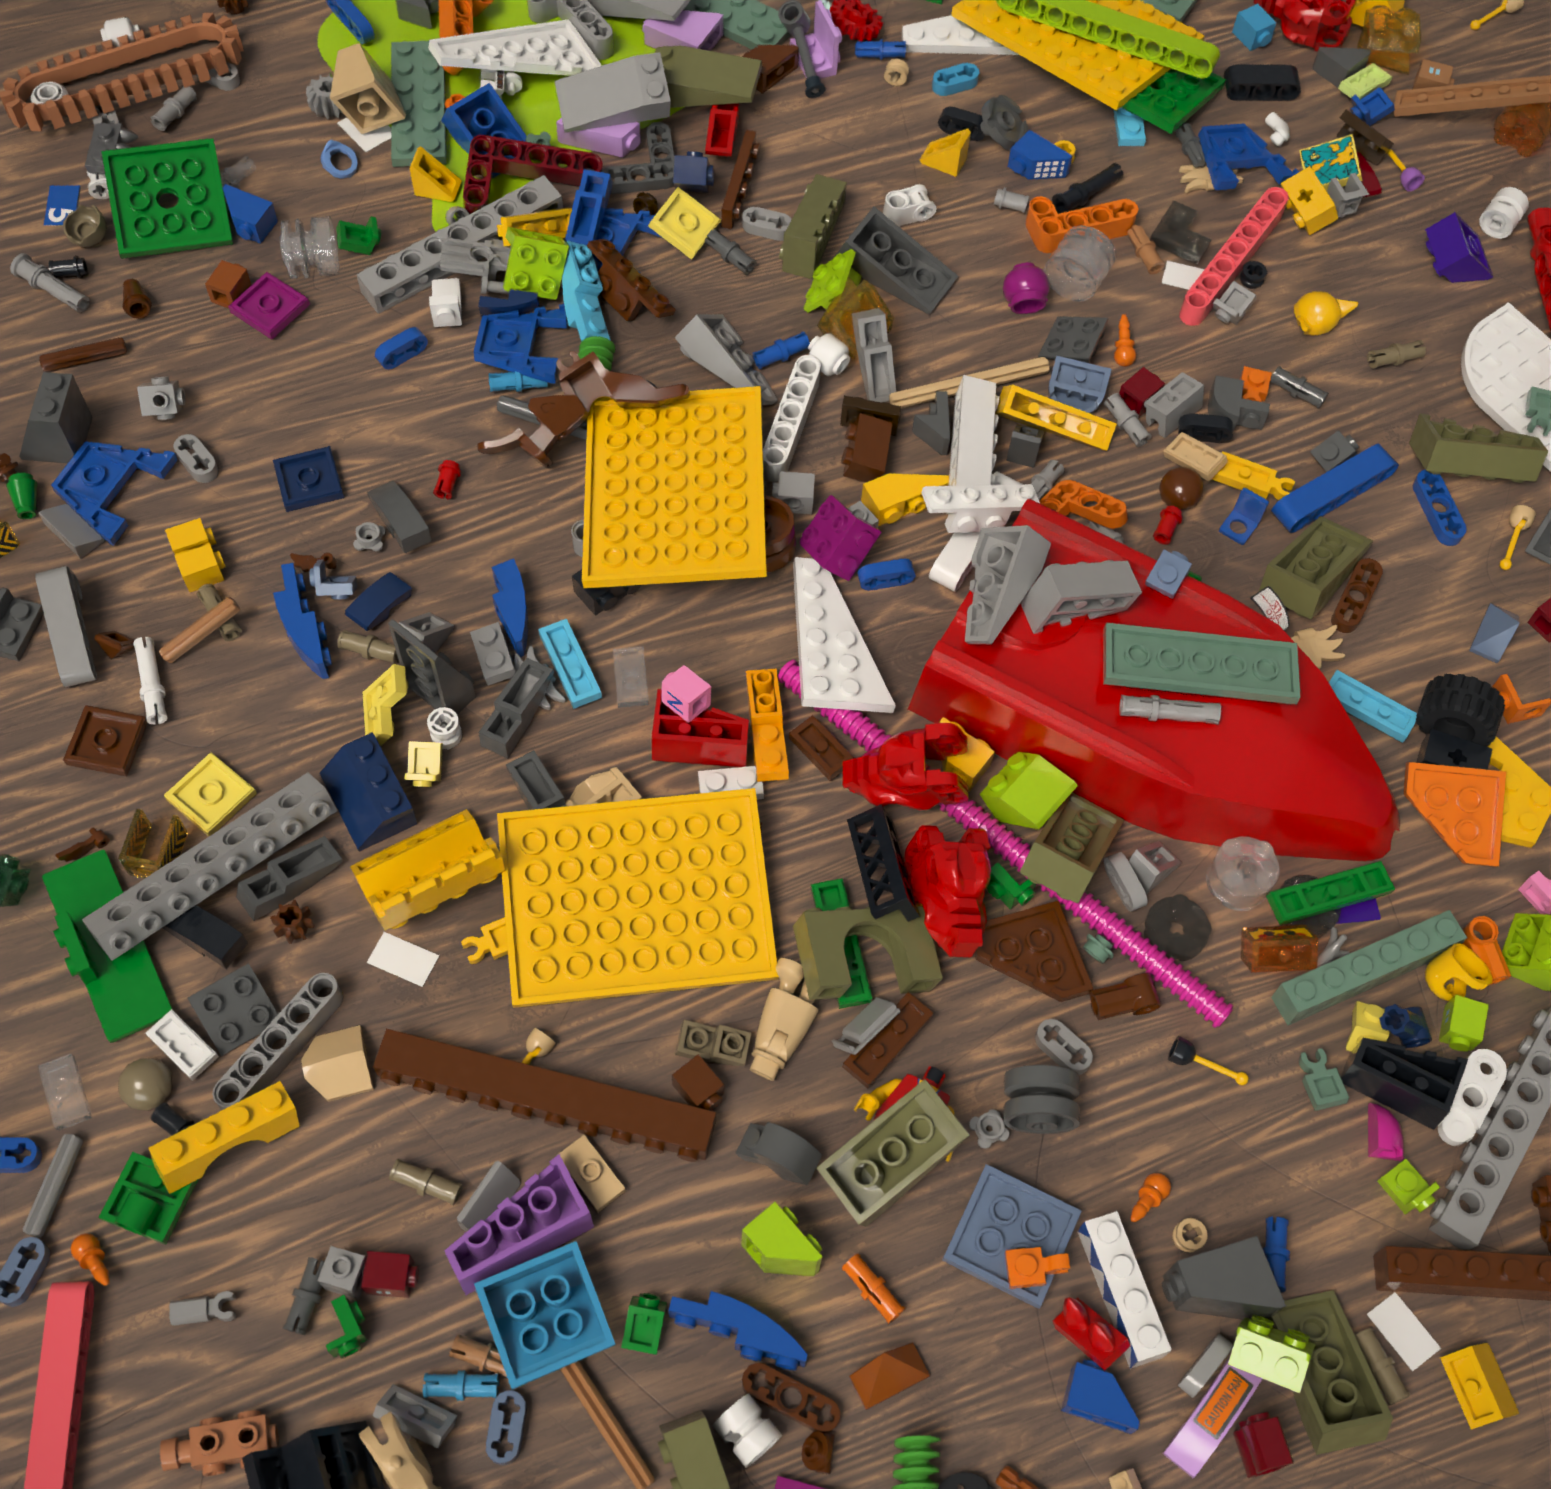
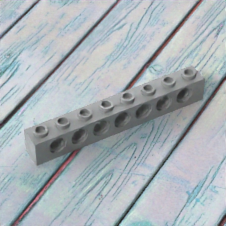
M544 175L530 181L519 189L507 193L504 197L483 206L470 215L460 218L453 224L437 230L434 234L413 243L404 250L390 255L387 259L356 274L361 293L375 311L380 314L432 286V280L445 279L454 274V272L440 270L442 238L482 243L485 240H490V238L503 240V237L498 236L497 225L501 224V217L562 209V195ZM477 255L473 258L478 261L484 258V256Z
M307 772L82 919V921L99 946L113 961L337 812V809L326 788Z
M1551 1007L1546 1011L1540 1009L1534 1017L1531 1026L1535 1029L1531 1036L1526 1035L1520 1043L1517 1052L1521 1056L1517 1063L1513 1061L1507 1068V1082L1504 1088L1500 1089L1489 1116L1485 1117L1481 1127L1476 1131L1479 1134L1474 1144L1470 1142L1465 1147L1460 1156V1160L1464 1162L1459 1171L1454 1170L1445 1184V1188L1449 1190L1445 1199L1439 1198L1430 1212V1216L1434 1219L1429 1230L1460 1250L1470 1251L1479 1244L1551 1105V1046L1546 1038L1551 1040ZM1532 1064L1540 1068L1542 1075L1533 1069ZM1518 1090L1527 1096L1528 1102L1519 1096ZM1503 1117L1508 1118L1513 1123L1514 1129L1509 1128L1505 1124ZM1489 1144L1498 1149L1500 1157L1495 1156L1490 1151ZM1474 1172L1483 1176L1485 1185L1476 1180ZM1459 1200H1463L1469 1205L1470 1213L1462 1210Z

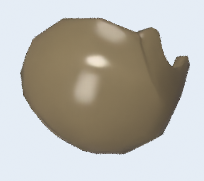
M78 205L77 209L69 213L63 221V232L71 243L80 247H91L99 244L106 234V221L95 205L91 207Z
M140 1058L129 1063L121 1073L118 1082V1091L122 1101L135 1110L150 1111L157 1108L172 1092L171 1069L160 1060L152 1058Z

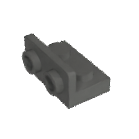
M4 587L0 589V657L20 661L44 612L42 604L15 598L10 590Z

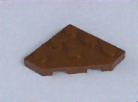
M1059 901L987 920L985 933L982 937L983 945L974 952L977 961L1059 1002L1090 994L1091 990L1094 989Z

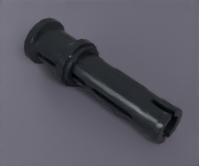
M1113 163L1082 184L1073 183L1063 194H1055L1052 197V203L1057 213L1068 212L1077 206H1084L1090 196L1120 180L1123 177V170L1116 174L1114 172L1120 169L1121 166Z

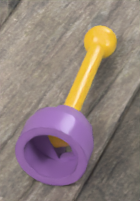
M1390 149L1387 154L1402 171L1400 177L1402 186L1406 191H1413L1420 187L1425 179L1421 171L1415 167L1406 168Z

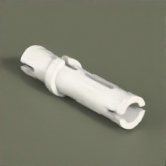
M140 637L133 643L142 686L140 698L145 703L147 722L155 725L154 716L157 713L158 724H162L168 718L163 700L166 693L164 686L160 683L154 640L150 637H145L146 646L144 648L143 639Z

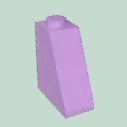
M682 11L675 21L646 19L642 28L645 45L654 49L656 47L681 45L711 51L723 36V15L710 12Z
M562 118L556 122L558 142L561 144L623 158L631 150H635L640 143V124L638 122L565 133Z

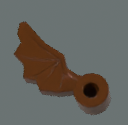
M324 553L321 558H314L312 555L290 554L291 559L294 561V566L301 568L305 573L314 567L317 560H324L327 569H335L337 567V560L331 553Z
M93 827L89 830L92 834L89 839L84 842H78L72 847L57 853L55 856L58 860H65L66 862L77 860L79 857L86 855L94 845L98 848L105 847L110 839L102 830L97 831Z

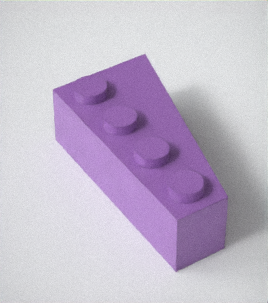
M558 1154L540 1174H534L510 1199L507 1197L497 1206L498 1209L484 1221L480 1220L444 1251L465 1295H468L476 1290L474 1283L539 1257L594 1228L583 1198L560 1154Z

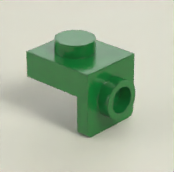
M370 216L366 226L339 220L336 227L338 249L370 255L374 246L378 245L381 239V229L377 226L376 217Z
M996 863L991 867V878L987 890L995 899H1000L1011 910L1019 903L1021 906L1027 904L1036 895L1034 890L1037 884L1028 879L1019 885L999 863Z
M342 1295L331 1301L345 1332V1335L326 1344L328 1352L334 1358L339 1355L340 1358L353 1355L361 1349L360 1344L367 1341L360 1324L366 1321L358 1302L351 1303L345 1295Z

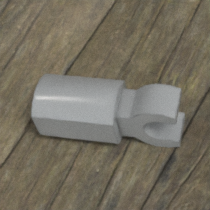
M224 1291L217 1294L214 1299L205 1296L170 1301V1323L172 1326L207 1322L211 1321L212 1317H217L225 1322L236 1319V1314L233 1311L222 1312L221 1308L224 1302L236 1300V1295L233 1292Z

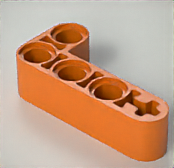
M439 0L440 38L472 34L473 17H478L493 0ZM442 66L451 75H457L464 69L462 67Z
M1038 196L1029 203L1025 224L1036 248L1043 253H1054L1128 235V230L1135 224L1138 205L1132 200L1120 199L1058 214L1050 199Z

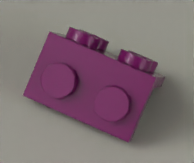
M830 495L821 504L816 516L804 530L799 543L823 569L849 581L882 532L876 526L855 516L841 501Z

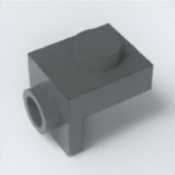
M1338 430L1310 452L1325 472H1328L1356 456V450L1360 447L1350 434L1344 437Z

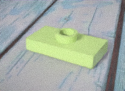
M1372 63L1341 81L1338 89L1350 98L1356 94L1359 99H1362L1377 88H1384L1389 85L1392 76Z

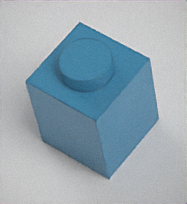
M1256 4L1238 12L1232 33L1252 51L1270 43L1277 22L1259 4Z

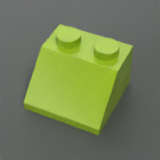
M1017 752L1008 759L1003 769L989 780L988 785L980 793V796L999 822L1039 830L1075 790L1077 784L1040 755Z

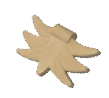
M1206 163L1202 168L1200 166L1194 167L1193 165L1180 167L1179 172L1186 173L1182 176L1180 182H1190L1186 186L1185 193L1204 188L1206 191L1215 190ZM1238 168L1232 169L1234 174H1237ZM1236 175L1239 179L1238 184H1241L1243 182V178Z
M1337 625L1322 631H1315L1314 628L1294 632V637L1291 638L1319 669H1321L1322 661H1339L1345 657L1343 653L1333 652L1340 646L1343 639L1328 640L1336 631Z

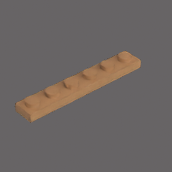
M1551 75L1399 90L1396 93L1394 115L1395 117L1548 103L1551 102Z

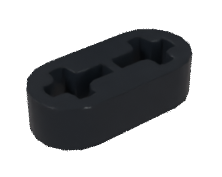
M951 106L943 109L938 120V126L942 131L954 134L968 128L971 132L970 140L981 141L985 137L980 127L983 121L982 115Z
M1195 413L1185 414L1179 419L1178 434L1183 432L1201 442L1224 443L1233 437V422L1230 418L1224 416Z

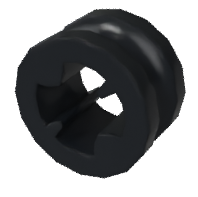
M1258 261L1245 263L1240 274V282L1245 287L1251 289L1261 287L1267 275L1266 267Z

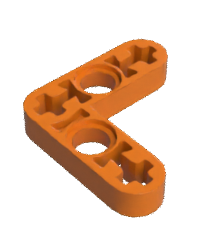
M1064 480L1057 483L1039 501L1040 504L1054 509L1064 516L1072 512L1111 529L1122 527L1128 521L1127 506L1123 501L1072 480ZM1090 501L1097 502L1096 505L1091 507L1083 506Z

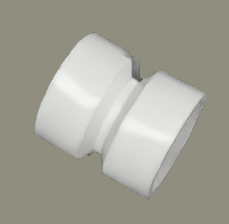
M1505 187L1500 189L1479 219L1482 230L1493 238L1501 239L1509 236L1529 207L1527 196L1517 188Z
M746 1394L735 1402L713 1424V1428L725 1443L733 1442V1453L745 1468L764 1455L782 1436L769 1418L762 1419L760 1417L762 1409L750 1394Z

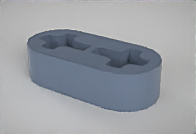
M27 1237L19 1241L0 1271V1302L6 1306H19L28 1299L49 1262L50 1250L38 1238ZM35 1249L39 1254L36 1260H28L24 1256L25 1252ZM8 1283H16L20 1289L17 1294H9L5 1290Z
M513 1390L504 1391L495 1398L486 1440L488 1457L495 1464L501 1466L513 1463L519 1456L527 1414V1405L524 1398ZM509 1399H514V1404L520 1407L519 1412L512 1413L510 1425H506V1416L504 1411L500 1410L501 1405H507ZM503 1431H508L507 1440L510 1445H513L512 1451H506L504 1457H499V1452L493 1449L494 1443H501Z

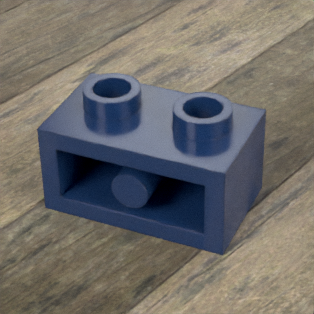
M695 151L687 152V156L675 155L673 176L675 188L679 187L683 191L708 193L709 186H714L715 169H713V165L709 164L708 157H703V153Z

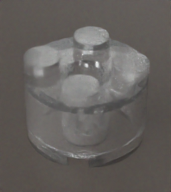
M1251 837L1228 839L1219 848L1207 870L1206 882L1208 889L1213 897L1215 895L1222 901V905L1236 911L1251 910L1262 903L1275 886L1280 873L1279 862L1272 845L1267 841H1260Z

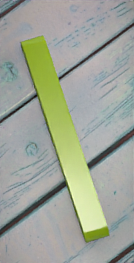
M996 0L998 6L1005 11L1197 78H1207L1210 76L1220 58L1219 49L1209 42L1087 0Z

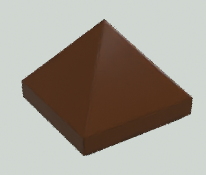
M117 631L95 634L94 639L111 660L135 649L133 645L135 640Z

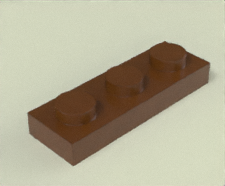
M909 992L896 1005L900 1012L856 1055L851 1054L843 1062L842 1067L867 1089L933 1018L934 1013Z

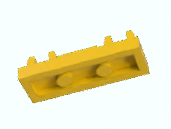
M572 208L501 217V224L497 225L498 236L503 237V246H511L505 238L507 227L566 238Z

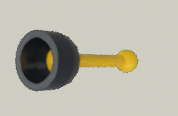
M1177 1036L1171 1046L1168 1061L1177 1065H1186L1195 1061L1235 1079L1239 1085L1248 1083L1249 1077L1245 1072L1236 1073L1196 1055L1194 1045L1183 1037Z

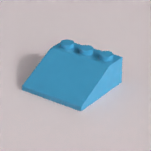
M577 1241L474 1283L512 1390L616 1345Z

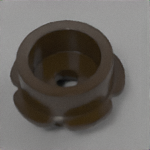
M640 192L633 201V209L636 214L641 210L650 211V215H656L658 203L656 198L650 193Z

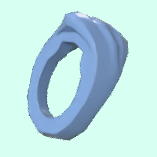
M329 140L321 153L323 168L332 176L340 179L350 178L355 174L358 168V161L354 151L334 140ZM340 152L346 154L351 159V167L347 170L336 169L330 161L331 155Z

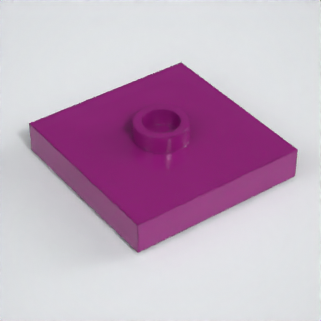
M266 272L228 307L230 313L272 340L310 305V302L306 296Z

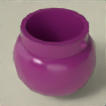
M1029 262L1015 265L1013 270L1005 276L1003 282V294L1009 303L1008 307H1010L1011 311L1017 314H1030L1040 311L1046 306L1050 282L1044 270Z

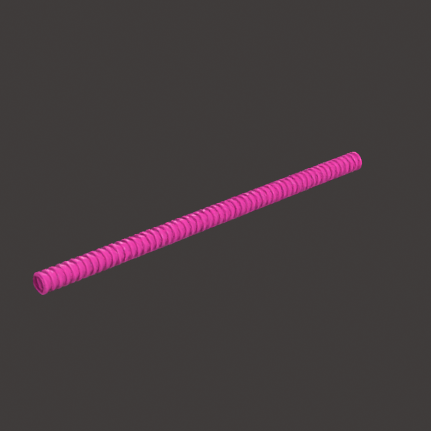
M794 659L788 661L781 668L778 674V681L780 683L785 682V687L787 689L792 688V693L795 695L799 694L801 699L798 662ZM813 708L816 712L821 711V716L824 718L828 717V721L831 724L836 723V728H843V733L845 735L850 734V739L853 741L858 740L857 744L860 747L865 746V751L879 747L891 737L890 734L885 735V730H878L876 723L871 724V720L868 717L863 718L861 711ZM925 764V769L930 770V766ZM973 800L958 804H939L941 806L940 810L942 812L947 811V816L950 818L955 817L957 824H964L963 828L966 831L969 828L984 829L988 836L990 849L993 847L996 855L1001 854L1004 861L1009 860V865L1011 867H1018L1017 871L1020 872L1031 850L1028 843L1023 844L1022 838H1015V833L1012 830L1006 831L1007 827L1004 824L1000 826L998 819H991L992 815L989 812L984 813V809L981 806L976 807V802ZM1042 884L1040 885L1043 892H1049L1050 898L1056 897L1060 905H1066L1065 909L1067 911L1072 910L1074 917L1077 918L1079 916L1082 918L1081 922L1083 924L1086 922L1090 924L1089 929H1096L1098 931L1097 934L1105 936L1108 942H1112L1114 944L1113 948L1116 950L1120 948L1123 956L1129 955V960L1132 963L1134 961L1138 963L1137 967L1140 969L1144 967L1146 969L1145 973L1153 974L1156 982L1159 980L1163 982L1162 987L1165 989L1169 987L1172 995L1178 994L1181 1002L1185 1000L1188 1002L1187 1006L1189 1008L1193 1006L1197 1009L1195 1011L1196 1014L1202 1013L1205 1016L1204 1020L1206 1022L1208 1020L1212 1021L1214 1028L1220 1027L1232 1012L1233 1005L1231 1003L1227 1005L1224 1002V997L1218 998L1215 990L1209 991L1206 983L1200 984L1198 977L1193 978L1190 976L1192 974L1191 971L1187 970L1185 972L1182 969V964L1176 965L1173 957L1168 958L1164 950L1162 952L1157 950L1158 945L1154 944L1152 946L1150 939H1143L1140 931L1136 933L1133 931L1134 927L1132 925L1127 926L1125 924V919L1119 920L1116 912L1110 913V908L1107 905L1103 907L1101 905L1102 901L1099 899L1095 901L1092 893L1086 894L1084 892L1077 904L1071 900L1059 897L1055 891Z

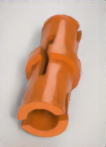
M859 1253L849 1259L841 1268L862 1291L861 1297L865 1301L869 1299L888 1324L893 1322L906 1309L884 1285L886 1283L885 1279L882 1276L878 1278Z

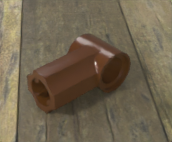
M1149 973L1131 976L1121 984L1091 990L1089 994L1093 1014L1098 1020L1131 1012L1133 1015H1144L1161 1007L1160 999Z

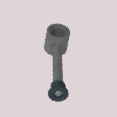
M789 0L780 7L778 16L787 32L795 37L797 47H799L800 58L807 78L805 81L806 96L809 98L819 97L826 91V88L821 83L820 77L816 75L805 38L811 21L800 2Z

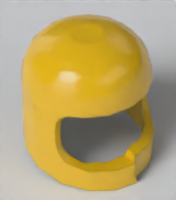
M1460 943L1452 945L1433 958L1425 969V980L1428 987L1437 997L1445 1001H1450L1455 995L1465 997L1467 985L1473 989L1482 990L1492 983V975L1485 962L1470 948ZM1452 978L1454 980V987L1450 983L1445 988V983Z

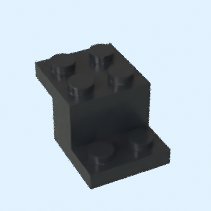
M366 1421L309 1430L282 1447L251 1452L242 1458L249 1489L385 1488L379 1467L359 1436V1433L368 1427Z

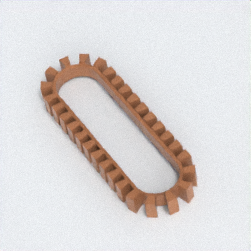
M203 13L202 22L194 24L191 15L180 18L183 25L180 28H177L175 20L164 23L167 32L164 33L161 32L159 25L149 27L151 37L146 38L143 30L133 32L136 42L130 43L128 36L123 35L117 37L120 46L114 48L112 40L101 42L104 51L98 53L94 44L85 47L88 56L82 58L78 49L69 52L71 62L66 63L62 54L53 57L55 67L50 68L47 59L36 63L39 72L33 74L25 66L17 70L21 79L20 82L12 78H7L4 81L5 91L0 92V98L8 117L20 129L28 123L31 131H42L43 121L51 120L54 129L65 126L63 116L68 115L70 123L73 124L82 121L79 111L82 110L85 111L87 119L98 116L95 108L98 105H101L105 114L114 111L111 101L117 100L119 107L123 108L131 105L128 99L129 95H133L136 103L147 100L144 93L145 90L149 89L152 98L163 95L161 85L165 84L168 93L179 90L176 80L182 79L184 88L195 85L192 75L198 74L200 83L211 80L208 70L215 68L219 76L228 73L229 69L226 60L228 63L238 65L242 60L240 52L244 51L237 26L233 25L231 19L226 16H222L216 21L214 13ZM199 40L220 41L216 47L209 49L208 52L197 53L186 59L181 58L176 60L177 62L162 64L158 68L147 69L136 75L131 74L120 80L115 79L104 85L99 84L88 90H80L79 93L64 95L60 99L48 100L46 103H26L33 90L44 82L67 84L72 82V80L83 79L94 73L99 74L110 68L115 69L122 64L134 63L138 59L150 58L151 55L162 54L173 48L178 49L189 43H197Z

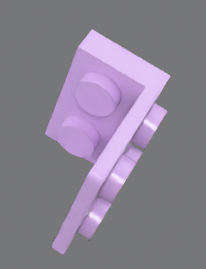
M821 0L816 1L814 33L805 35L816 75L822 79L837 75V64L840 62L839 43L842 42V35L839 27H835L832 22L830 10L825 9ZM795 38L790 39V45L797 46ZM799 54L798 64L805 75V71Z

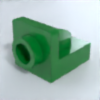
M641 1293L639 1297L633 1296L628 1308L621 1348L657 1355L668 1303L660 1301L661 1298L654 1294Z

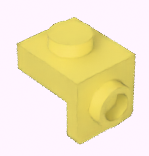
M409 741L408 773H405L404 780H413V786L432 787V781H441L443 743Z
M1356 1002L1352 1013V1031L1346 1042V1050L1352 1052L1362 1038L1387 1041L1389 1032L1382 1029L1379 1019L1383 1016L1385 1009L1374 1004Z

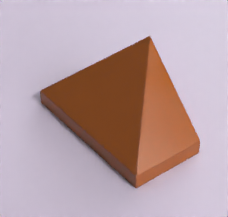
M910 1343L884 1352L849 1377L865 1410H868L929 1378L930 1374L914 1343Z

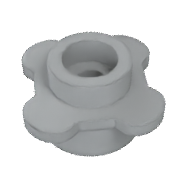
M371 522L357 526V540L353 542L354 548L358 551L363 549H372L375 552L380 551L383 548L381 540L382 536L385 535L384 527Z
M991 1109L988 1113H984L980 1117L975 1116L970 1120L969 1127L975 1131L978 1137L977 1143L983 1149L990 1148L991 1144L996 1141L1004 1142L1009 1137V1130L1004 1127L1001 1114L997 1110ZM987 1126L992 1127L991 1132H988L986 1130Z

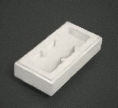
M172 1009L146 1032V1035L192 1081L219 1057Z

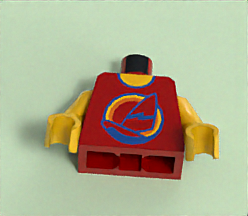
M932 1066L927 1068L922 1079L912 1074H907L903 1080L895 1078L874 1089L870 1094H863L854 1107L855 1111L862 1108L868 1112L867 1121H870L875 1114V1120L926 1079L955 1116L953 1108L948 1105L950 1096L939 1090L946 1075L941 1070ZM953 1151L947 1156V1162L951 1160Z

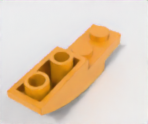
M777 668L747 670L748 707L757 782L789 779V769Z

